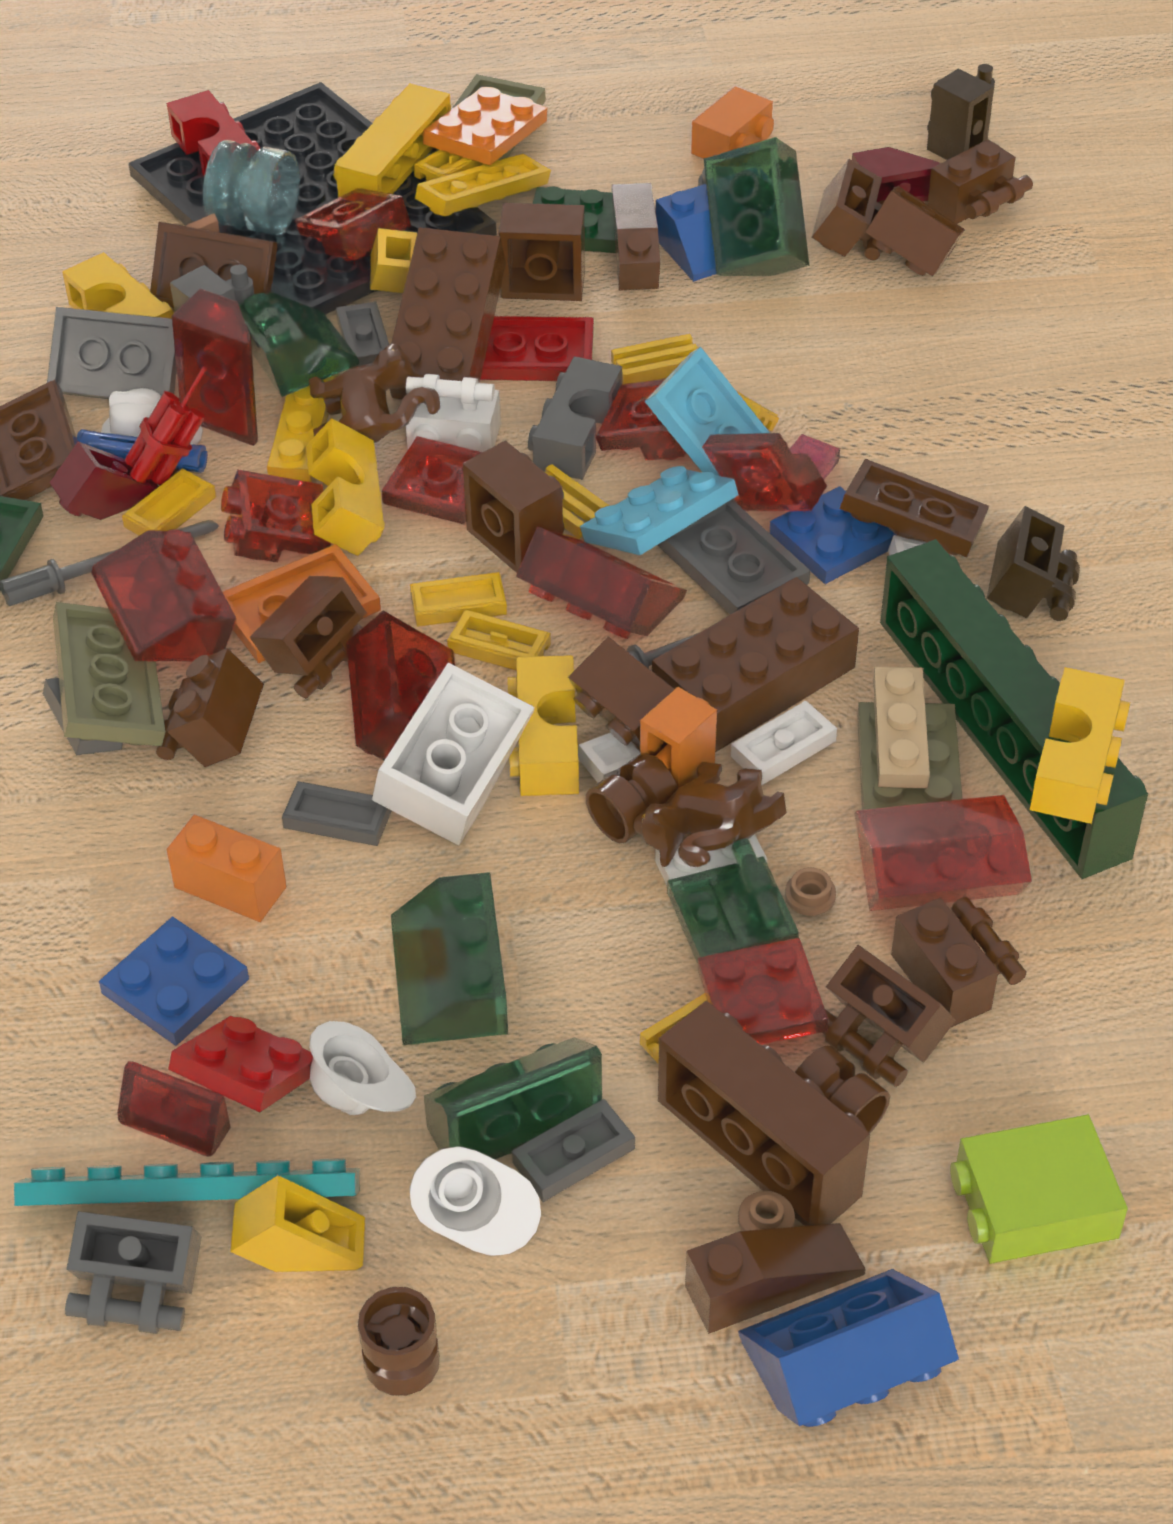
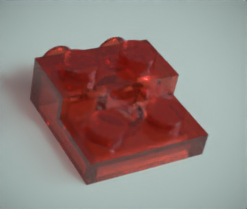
M357 188L295 220L300 235L317 238L318 241H322L326 254L344 258L345 261H352L365 256L373 248L378 228L405 231L406 228L411 226L401 195Z
M664 380L621 385L595 437L601 451L615 449L630 450L640 447L646 461L658 459L674 460L679 457H685L686 452L645 403V400Z
M780 433L713 434L708 437L702 446L718 474L735 480L739 495L734 499L745 511H812L827 487L809 454H792Z
M237 469L232 486H225L221 498V512L230 513L225 523L224 542L233 544L234 556L277 563L283 550L301 554H313L330 547V542L314 535L311 504L324 491L323 484Z

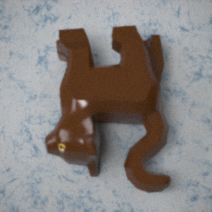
M389 344L377 355L372 363L354 366L327 382H324L319 377L309 379L310 396L313 398H323L327 412L330 415L342 412L343 417L338 422L374 440V443L380 441L390 432L399 430L409 424L417 408L422 403H425L429 414L434 415L440 410V397L437 391L429 387H419L404 396L397 411L390 414L386 401V391L388 389L405 388L408 376L424 378V376L415 373L411 359L397 344ZM326 423L313 429L314 436L325 426Z
M702 762L697 767L698 778L680 786L666 803H651L643 812L636 816L634 829L635 832L644 837L646 844L660 851L662 867H667L670 864L677 849L679 857L685 864L690 867H701L710 862L711 856L707 851L726 848L729 845H738L751 838L754 834L771 826L776 820L781 819L787 813L784 793L777 791L771 797L765 796L761 785L762 770L743 768L739 770L737 782L728 787L717 784L721 780L719 776L722 772V765ZM685 834H691L682 841Z

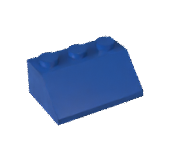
M760 167L746 169L741 173L719 180H712L706 184L684 191H677L672 195L656 199L655 212L659 244L693 282L797 248V239L780 188Z
M894 1269L738 1331L741 1342L777 1410L798 1426L813 1427L825 1424L835 1418L836 1411L854 1403L870 1404L880 1401L889 1394L890 1388L907 1381L923 1382L930 1380L941 1373V1367L959 1360L940 1293Z

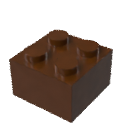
M503 203L499 227V236L501 237L506 261L501 284L502 298L582 301L585 279L584 205Z
M506 440L463 463L466 526L468 532L521 577L564 554L563 532L565 527L562 504L564 492L555 477L547 475L532 462L527 454L520 453Z

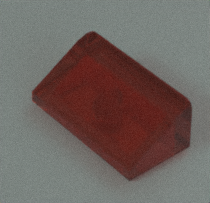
M128 1061L125 1065L117 1111L118 1122L206 1157L214 1155L231 1128L225 1097L209 1089L133 1061Z

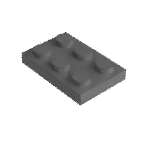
M56 307L47 383L55 380L62 389L63 394L103 399H109L114 391L126 392L136 388L153 389L161 396L164 391L174 394L183 322L170 318Z
M733 499L658 544L676 564L730 615L795 577H798L806 585L810 581V570Z

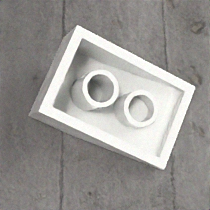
M447 663L379 768L372 800L459 846L485 804L535 707Z

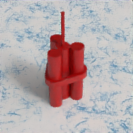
M202 367L182 402H179L180 399L175 394L164 391L150 417L143 418L139 425L141 432L124 460L126 464L133 468L130 476L137 482L145 483L146 480L151 479L158 485H162L171 477L182 456L186 457L192 450L190 443L204 421L205 415L195 408H189L186 404L204 375L206 367Z

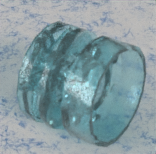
M231 140L219 142L211 154L204 178L203 202L206 215L215 214L218 225L222 226L228 224L233 228L240 229L247 225L248 229L254 232L274 236L283 234L292 221L299 195L300 175L295 155L290 151L263 147L257 151L256 147L251 144H239Z

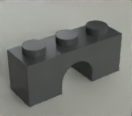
M573 357L567 371L559 374L555 394L552 399H546L542 410V419L538 425L532 426L528 437V450L533 451V463L545 472V468L553 464L569 477L583 480L596 454V423L610 425L622 401V366Z

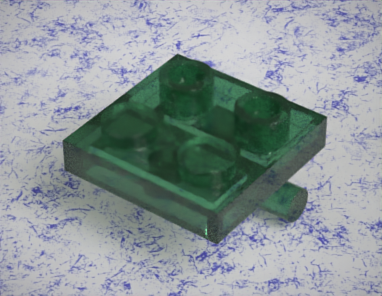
M748 839L737 840L731 846V851L737 863L667 880V894L700 970L798 945L799 931L764 856L757 858Z

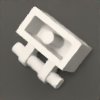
M425 374L424 378L407 377V394L415 388L429 387L435 389L440 397V410L434 415L429 414L425 403H422L417 408L409 424L406 425L407 449L479 455L495 446L501 419L499 390H495L494 384L478 383L477 378L464 377L462 381L443 380L436 374Z

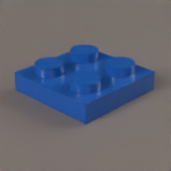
M841 486L770 521V534L824 584L888 552L892 538L896 535L886 526L875 522L866 523L859 521L849 512L841 510L840 506L846 492Z
M172 916L101 978L99 985L104 996L177 1046L249 980L247 966Z

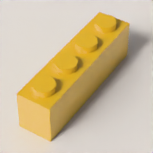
M409 83L398 96L394 97L383 113L375 118L372 125L362 136L356 139L352 147L337 160L334 167V178L337 180L338 198L380 209L414 171V164L424 159L433 149V147L423 144V130L451 110L450 94Z

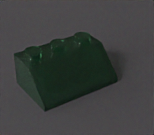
M774 137L704 158L716 274L719 276H774L810 266L796 150Z
M274 292L251 295L244 300L243 304L237 306L238 320L250 351L281 397L309 386V379L313 377H319L323 380L360 364L357 355L327 316L320 310Z
M486 872L439 877L391 914L403 1045L508 1034L506 991L491 874Z
M573 1037L558 1044H546L534 1053L509 1063L495 1064L485 1072L460 1082L443 1084L434 1092L424 1095L427 1128L439 1150L460 1146L476 1150L495 1160L511 1154L512 1150L602 1100V1054L597 1045Z

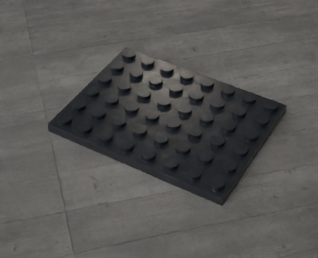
M322 82L234 118L235 122L239 121L242 124L250 140H255L261 149L263 162L259 164L260 181L218 194L202 174L199 151L187 155L178 143L128 163L130 176L185 226L215 214L218 220L219 232L278 242L270 302L297 327L335 311L336 307L347 306L360 298L378 291L370 290L371 252L378 228L418 233L419 227L492 236L497 235L496 222L478 207L454 212L449 216L433 213L430 207L415 199L417 184L426 182V176L418 179L414 177V171L380 209L338 198L337 180L334 178L335 164L352 147L356 139L362 136L372 125V122Z

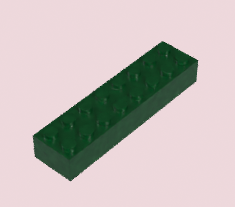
M937 539L887 556L880 624L913 666L923 668L924 680L942 703L955 704L957 722L1079 877L1085 879L1132 860L1148 797V792L1142 780L1138 776L1133 775L1119 758L1116 768L1105 766L1104 773L1114 775L1107 806L1096 803L1092 824L1030 810L1036 774L1045 740L1051 739L1071 743L1049 737L1060 682L1047 673L1037 661L1031 647L1022 643L1012 631L1006 617L997 613L985 598L980 586L972 583L960 568L957 559L953 555H949Z

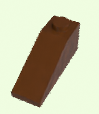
M651 183L612 184L619 291L659 289L660 250Z
M841 1223L739 1231L687 1250L685 1288L708 1334L861 1277L865 1275L866 1269Z

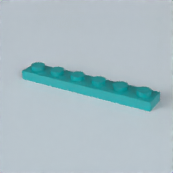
M339 1158L312 1160V1169L290 1170L289 1160L256 1162V1171L234 1172V1162L201 1163L200 1173H178V1164L173 1163L144 1165V1174L122 1175L121 1165H101L87 1167V1176L65 1177V1167H40L31 1169V1178H25L14 1183V1206L241 1199L277 1175L323 1197L356 1196L360 1191V1168H346V1159Z

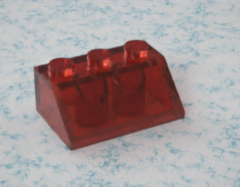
M200 288L171 316L180 402L184 400L202 367H206L204 375L186 406L195 408L205 415V419L201 424L202 427L254 446L258 442L252 342L237 301Z
M537 526L516 575L517 578L531 584L528 592L550 602H553L556 596L568 602L565 608L566 611L586 620H591L592 615H595L605 620L603 629L625 639H628L631 633L648 636L684 599L687 592L686 589L577 537Z
M176 529L169 531L148 530L93 565L91 574L134 661L193 662L199 656H209L226 648L237 618L190 532Z
M383 610L346 642L355 744L365 753L385 761L447 663L455 666V659L452 649Z
M1005 795L857 810L854 813L869 911L921 906L940 897L945 903L956 902L962 897L976 900L1019 895L1032 882L1024 832Z

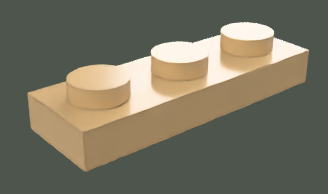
M874 667L873 687L878 787L928 788L930 771L923 668Z

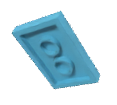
M701 347L691 352L645 400V403L702 472H713L714 475L734 479L739 495L781 449L778 442Z
M683 466L666 469L660 474L661 478L649 485L631 490L628 493V498L618 504L599 509L595 513L594 518L580 526L584 541L642 555L738 496L735 480L714 475L713 472L687 470Z

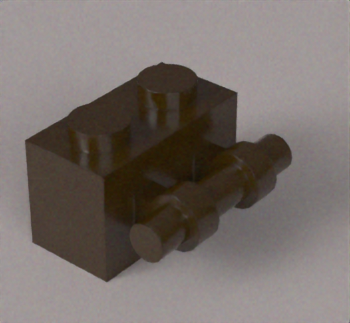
M979 65L976 77L958 68L933 84L930 120L927 126V150L948 160L988 140L995 80L992 78L993 67L991 65Z
M1024 506L997 543L986 599L996 603L1005 610L1028 618L1040 601L1045 598L1050 608V617L1056 621L1065 620L1068 617L1069 611L1075 605L1076 591L1073 585L1077 583L1080 574L1077 554L1072 550L1060 552L1065 526Z

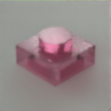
M801 434L781 458L780 472L820 486L838 464L840 448Z

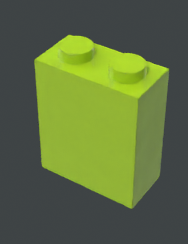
M1089 1114L960 1139L957 1161L952 1162L950 1165L951 1180L958 1196L965 1195L970 1209L967 1213V1220L971 1237L975 1244L982 1243L989 1264L1120 1238L1128 1207Z

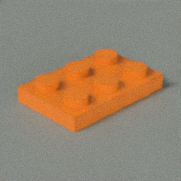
M481 87L424 129L423 144L491 165L547 121L548 107L533 103L531 99L526 97H513L500 93L498 89L493 87Z
M337 544L215 594L218 611L257 663L265 661V658L250 639V636L309 576L343 577L367 612L363 618L381 611L380 597Z

